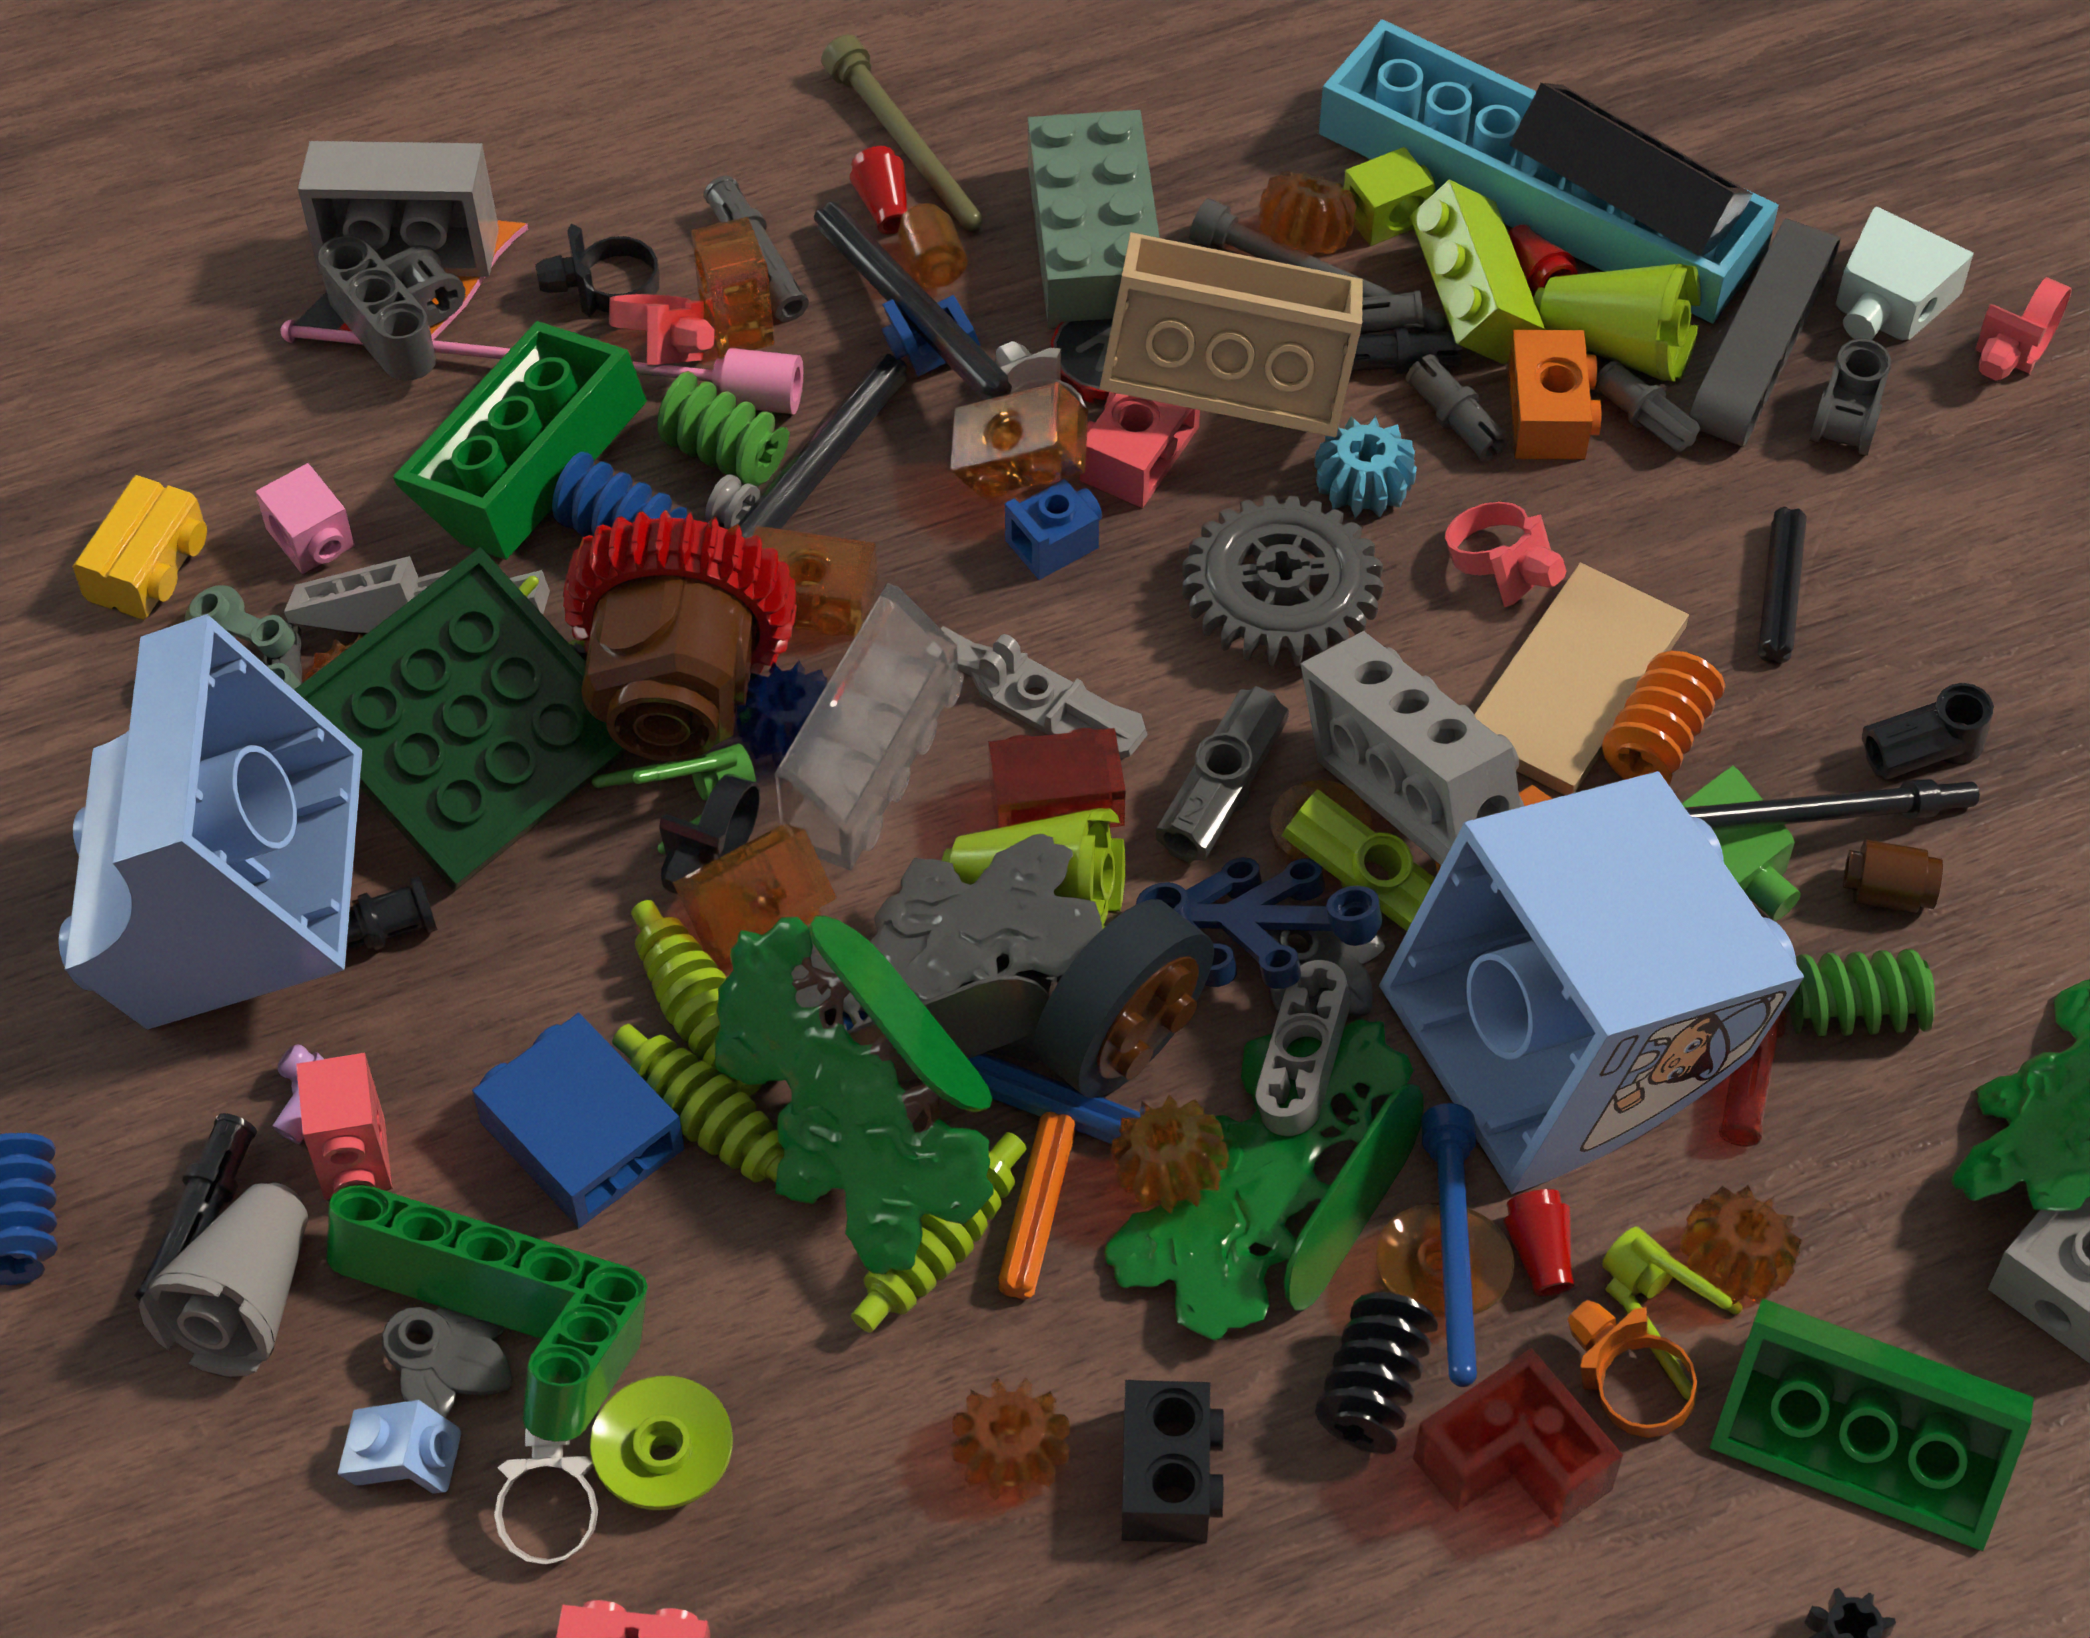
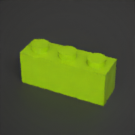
M1449 179L1410 215L1456 343L1505 365L1509 361L1513 330H1545V327L1496 202Z

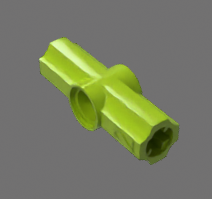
M1318 789L1308 798L1281 835L1339 879L1342 888L1364 886L1372 889L1378 895L1381 912L1406 931H1408L1435 879L1431 874L1413 862L1410 849L1402 839L1390 833H1375ZM1373 862L1382 866L1387 872L1389 880H1379L1373 877L1367 871L1364 863Z

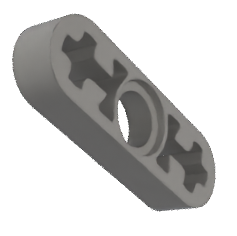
M1314 960L1300 966L1301 977L1299 981L1286 988L1256 1088V1100L1262 1122L1267 1129L1278 1135L1293 1136L1309 1130L1316 1123L1321 1112L1351 1005L1346 975L1338 965L1330 961ZM1319 988H1329L1330 991H1323L1320 995L1317 1005L1319 1016L1312 1014L1309 997L1316 996ZM1301 1037H1314L1322 1042L1318 1051L1307 1057H1294L1286 1052L1289 1044ZM1289 1078L1296 1080L1299 1099H1292L1288 1108H1279L1277 1104L1285 1103L1291 1088Z

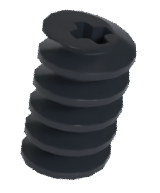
M1373 1292L1361 1295L1352 1304L1350 1312L1351 1321L1344 1326L1341 1338L1342 1345L1335 1351L1332 1364L1334 1368L1327 1373L1324 1384L1325 1393L1318 1398L1315 1414L1319 1423L1331 1435L1343 1443L1361 1451L1388 1455L1395 1452L1398 1439L1390 1430L1403 1428L1406 1421V1414L1399 1406L1411 1404L1414 1398L1415 1390L1408 1382L1419 1380L1423 1372V1365L1417 1358L1429 1355L1432 1342L1424 1333L1437 1331L1438 1322L1434 1314L1424 1305L1407 1296Z

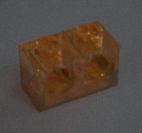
M748 216L691 230L699 301H704V320L714 328V348L718 358H725L729 348L756 350L775 345L768 267Z

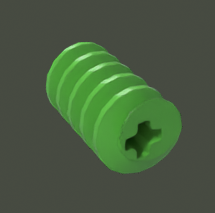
M689 371L680 374L668 389L660 405L657 421L660 439L667 445L679 447L682 452L690 457H699L700 461L709 467H718L725 475L732 474L738 477L744 485L751 483L757 487L767 482L778 468L785 454L790 434L786 427H780L774 431L775 417L772 413L764 411L755 417V406L752 403L745 401L736 407V397L731 392L725 391L717 396V389L713 383L706 381L698 386L697 377Z
M1904 949L1899 952L1896 959L1888 951L1879 950L1873 953L1870 961L1860 951L1847 954L1843 963L1838 955L1826 953L1821 956L1817 965L1808 954H1800L1796 957L1797 967L1804 975L1803 980L1789 999V1010L1796 1034H1800L1804 1019H1810L1817 1037H1825L1830 1018H1837L1842 1034L1844 1036H1851L1856 1017L1863 1016L1869 1034L1875 1035L1879 1033L1882 1015H1889L1894 1031L1896 1033H1903L1906 1029L1909 1014H1915L1922 1032H1929L1932 1029L1935 1012L1933 976L1928 963L1922 960L1915 950Z

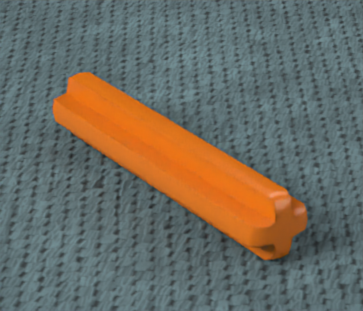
M1046 1112L1039 1119L998 1277L999 1291L1008 1297L1025 1300L1031 1298L1035 1293L1075 1135V1122L1070 1116L1065 1114L1059 1115L1054 1112Z

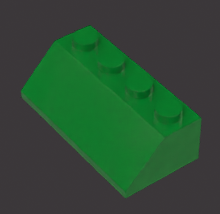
M536 321L393 476L396 486L460 544L473 549L481 547L487 554L507 560L552 509L553 494L557 481L571 458L579 452H588L595 461L646 404L647 400L629 351Z
M1762 1298L1709 1448L1984 1551L2032 1423L2034 1397Z

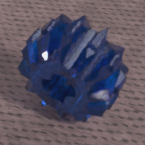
M798 660L791 670L782 671L773 661L768 677L755 673L750 675L746 704L737 705V715L739 716L736 720L738 734L742 738V742H749L750 751L753 752L755 759L772 754V760L779 769L787 758L796 757L805 767L810 751L827 755L828 748L831 746L830 738L839 737V731L842 727L841 714L839 713L841 709L840 695L836 691V686L828 685L827 677L824 676L822 669L805 674V668L800 660Z

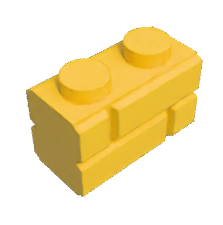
M135 475L72 566L82 596L89 602L109 609L116 607L121 613L145 620L158 601H167L173 594L177 584V572L187 556H196L204 546L207 526L203 520L198 499L190 492L169 485L165 488L160 482Z

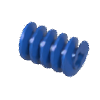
M579 452L571 458L564 467L553 494L552 509L556 521L564 527L574 528L583 537L588 535L594 536L597 526L602 524L612 528L615 519L620 516L633 523L635 522V517L641 511L651 519L660 518L664 510L668 511L671 518L685 519L687 516V508L682 506L671 512L672 500L668 494L658 493L652 497V489L649 484L639 482L633 486V479L626 472H619L613 476V468L607 462H599L594 466V459L588 452Z
M31 1133L0 1134V1285H19L35 1281L42 1276L45 1270L41 1262L54 1256L57 1251V1241L54 1236L50 1235L57 1226V1218L50 1211L57 1201L56 1193L50 1187L56 1178V1170L49 1163L55 1156L56 1147L52 1140L42 1135Z

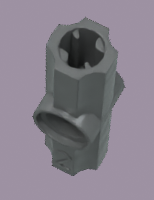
M1258 686L1249 690L1240 689L1214 734L1206 737L1198 745L1194 767L1156 828V840L1164 845L1171 856L1187 863H1191L1194 860L1205 861L1232 814L1241 810L1247 803L1251 782L1288 722L1289 709L1281 704L1275 693ZM1215 773H1227L1230 775H1219Z

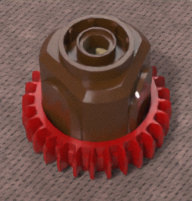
M667 510L662 512L660 518L651 519L641 511L635 517V522L633 523L620 516L615 519L612 528L604 524L597 526L594 536L588 535L583 537L580 547L573 551L572 559L569 562L568 574H566L563 607L565 608V622L572 626V637L577 641H584L585 651L588 653L582 685V698L587 710L596 719L607 723L608 733L622 748L648 759L682 761L701 756L714 745L733 736L737 705L746 704L749 674L754 676L760 675L764 665L772 666L776 664L778 654L787 650L795 623L797 607L795 605L796 581L789 575V565L784 561H778L779 557L776 549L773 547L762 549L760 536L754 535L744 538L738 524L725 529L718 526L715 516L707 523L693 520L691 511L685 519L671 518Z

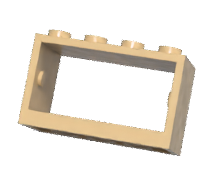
M1130 232L1099 390L1336 437L1362 327L1363 279Z

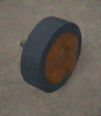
M1158 899L1143 901L1121 913L1087 944L1053 990L1036 1028L1034 1037L1036 1057L1087 1098L1107 1095L1135 1078L1163 1049L1173 1035L1180 1031L1194 1015L1198 1005L1197 999L1204 988L1213 963L1214 945L1211 938L1166 903Z

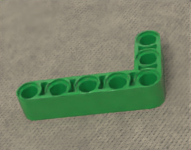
M365 1185L348 1186L338 1190L330 1199L326 1260L333 1271L349 1278L541 1338V1342L532 1353L528 1362L523 1410L525 1428L532 1435L552 1442L571 1440L578 1437L587 1428L641 1344L648 1285L646 1279L638 1271L375 1187Z

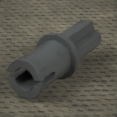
M1618 360L1609 362L1601 369L1597 375L1595 391L1607 397L1617 407L1627 413L1628 421L1632 426L1636 428L1645 427L1675 451L1681 452L1695 443L1697 440L1696 435L1700 429L1698 423L1667 400L1665 390L1658 385L1649 386L1627 370Z

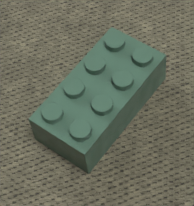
M1141 110L1028 117V170L1048 329H1056L1061 322L1113 319L1130 232L1160 238Z

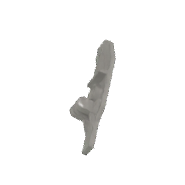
M942 626L925 646L927 653L969 675L984 700L1082 754L1108 763L1130 757L1148 736L1141 713L1113 705L1086 690L1081 680L1076 679L1073 683L1028 658L1027 653L1020 652L1018 642L1009 635L1002 634L993 644V647L974 643ZM1034 687L1045 690L1044 693L1039 695H1032L1026 691Z

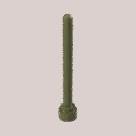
M847 34L830 42L822 53L821 63L834 81L855 88L960 225L967 231L977 230L982 224L981 213L870 73V54L859 39L854 35Z

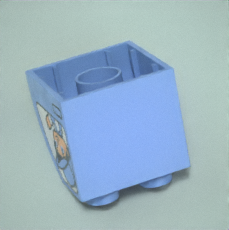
M1657 771L1464 822L1379 987L1453 1103L1465 1106L1474 1114L1476 1139L1511 1194L1548 1182L1613 1152L1668 1120L1727 1078L1752 1057L1803 980L1804 975L1797 967L1794 948L1786 932L1772 919L1760 915L1724 864L1722 849L1712 828L1702 819L1689 815L1660 772Z

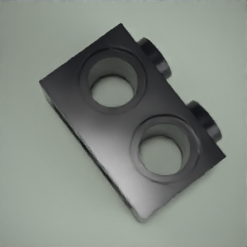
M1125 1380L1121 1541L1207 1543L1209 1517H1223V1474H1210V1451L1223 1452L1224 1409L1210 1408V1382ZM1176 1421L1186 1425L1190 1431L1181 1436H1168L1160 1432L1157 1427L1164 1422ZM1175 1486L1185 1490L1190 1497L1179 1503H1169L1160 1499L1155 1493L1164 1487Z

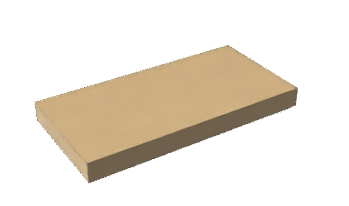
M1580 562L1474 715L1477 720L1495 734H1502L1509 739L1519 758L1517 772L1563 795L1576 793L1602 754V743L1605 734L1613 727L1617 714L1624 709L1628 696L1635 691L1639 678L1646 673L1650 660L1659 653L1671 651L1687 626L1689 614Z

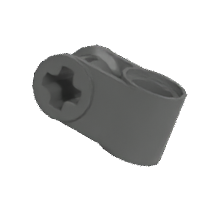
M1856 339L1842 346L1838 352L1828 388L1823 391L1809 441L1819 443L1822 438L1858 447L1859 454L1868 456L1883 405L1880 402L1891 367V357L1881 344L1869 339Z

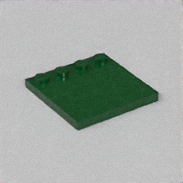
M481 547L294 689L362 749L359 787L454 892L592 781L593 777L598 776L627 752L626 749L622 748L611 738L607 730V723L596 719L587 710L583 702L582 685L586 661Z

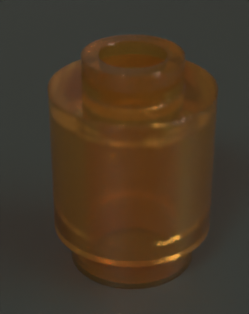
M929 203L919 204L908 209L900 220L898 240L914 280L919 285L927 288L944 287L955 282L964 273L968 261L951 217L938 206Z

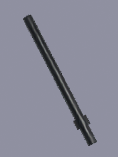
M1932 779L1905 781L1900 788L1685 807L1690 816L1698 817L1705 821L1713 831L1901 813L1908 819L1934 817L1940 810L1976 806L1979 802L1980 792L1974 782L1937 784Z

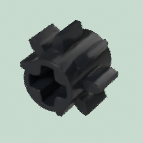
M1836 1588L1828 1602L1829 1612L1821 1607L1812 1606L1804 1623L1809 1629L1817 1632L1809 1638H1887L1890 1636L1896 1620L1892 1617L1882 1618L1879 1610L1873 1605L1874 1595L1869 1592L1863 1599L1858 1597L1846 1598L1841 1589ZM1838 1630H1843L1844 1633H1843V1634H1838L1837 1631H1838Z

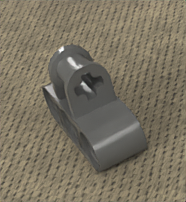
M344 235L332 238L326 242L319 250L318 259L331 307L384 371L392 378L409 381L422 378L431 372L435 366L436 355L430 326L447 319L461 307L465 299V287L460 279L453 274L446 273L442 269L439 255L429 246L418 245L382 260L368 242L357 236ZM421 262L425 267L421 269L417 263ZM436 298L439 304H434L432 299Z

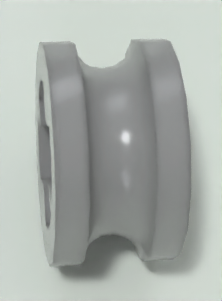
M732 474L724 476L710 494L705 511L706 521L709 522L715 516L718 526L724 523L725 529L733 527L742 520L759 500L760 490L751 483L741 487L740 479Z

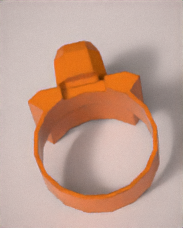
M1587 1300L1578 1306L1569 1315L1567 1320L1572 1336L1586 1351L1580 1367L1583 1389L1599 1390L1602 1408L1612 1423L1628 1434L1645 1438L1667 1435L1682 1426L1694 1410L1698 1392L1694 1365L1683 1348L1665 1337L1648 1334L1647 1307L1633 1309L1617 1324L1616 1317L1598 1303ZM1650 1347L1664 1350L1683 1363L1691 1375L1693 1387L1689 1401L1679 1414L1663 1423L1644 1425L1630 1422L1614 1412L1604 1397V1379L1606 1370L1615 1357L1628 1349L1635 1350Z

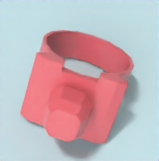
M2046 277L2036 289L2022 317L1990 304L1985 314L1975 349L1981 353L1979 360V371L1981 374L1995 381L2009 376L2014 368L2030 375L2035 363L2049 345L2063 317L2071 296V287Z
M654 294L619 295L609 298L610 326L647 331V365L700 361L703 359V352H707L714 345V328L704 320V301H691L688 298Z
M1500 501L1483 503L1467 509L1455 517L1447 527L1445 540L1455 568L1465 574L1478 576L1494 574L1504 608L1515 604L1535 585L1550 588L1556 586L1565 578L1566 567L1564 560L1559 553L1551 550L1541 514L1527 517L1524 509L1514 503ZM1491 526H1517L1525 532L1510 547L1502 545L1480 552L1462 551L1457 548L1464 539L1476 531Z

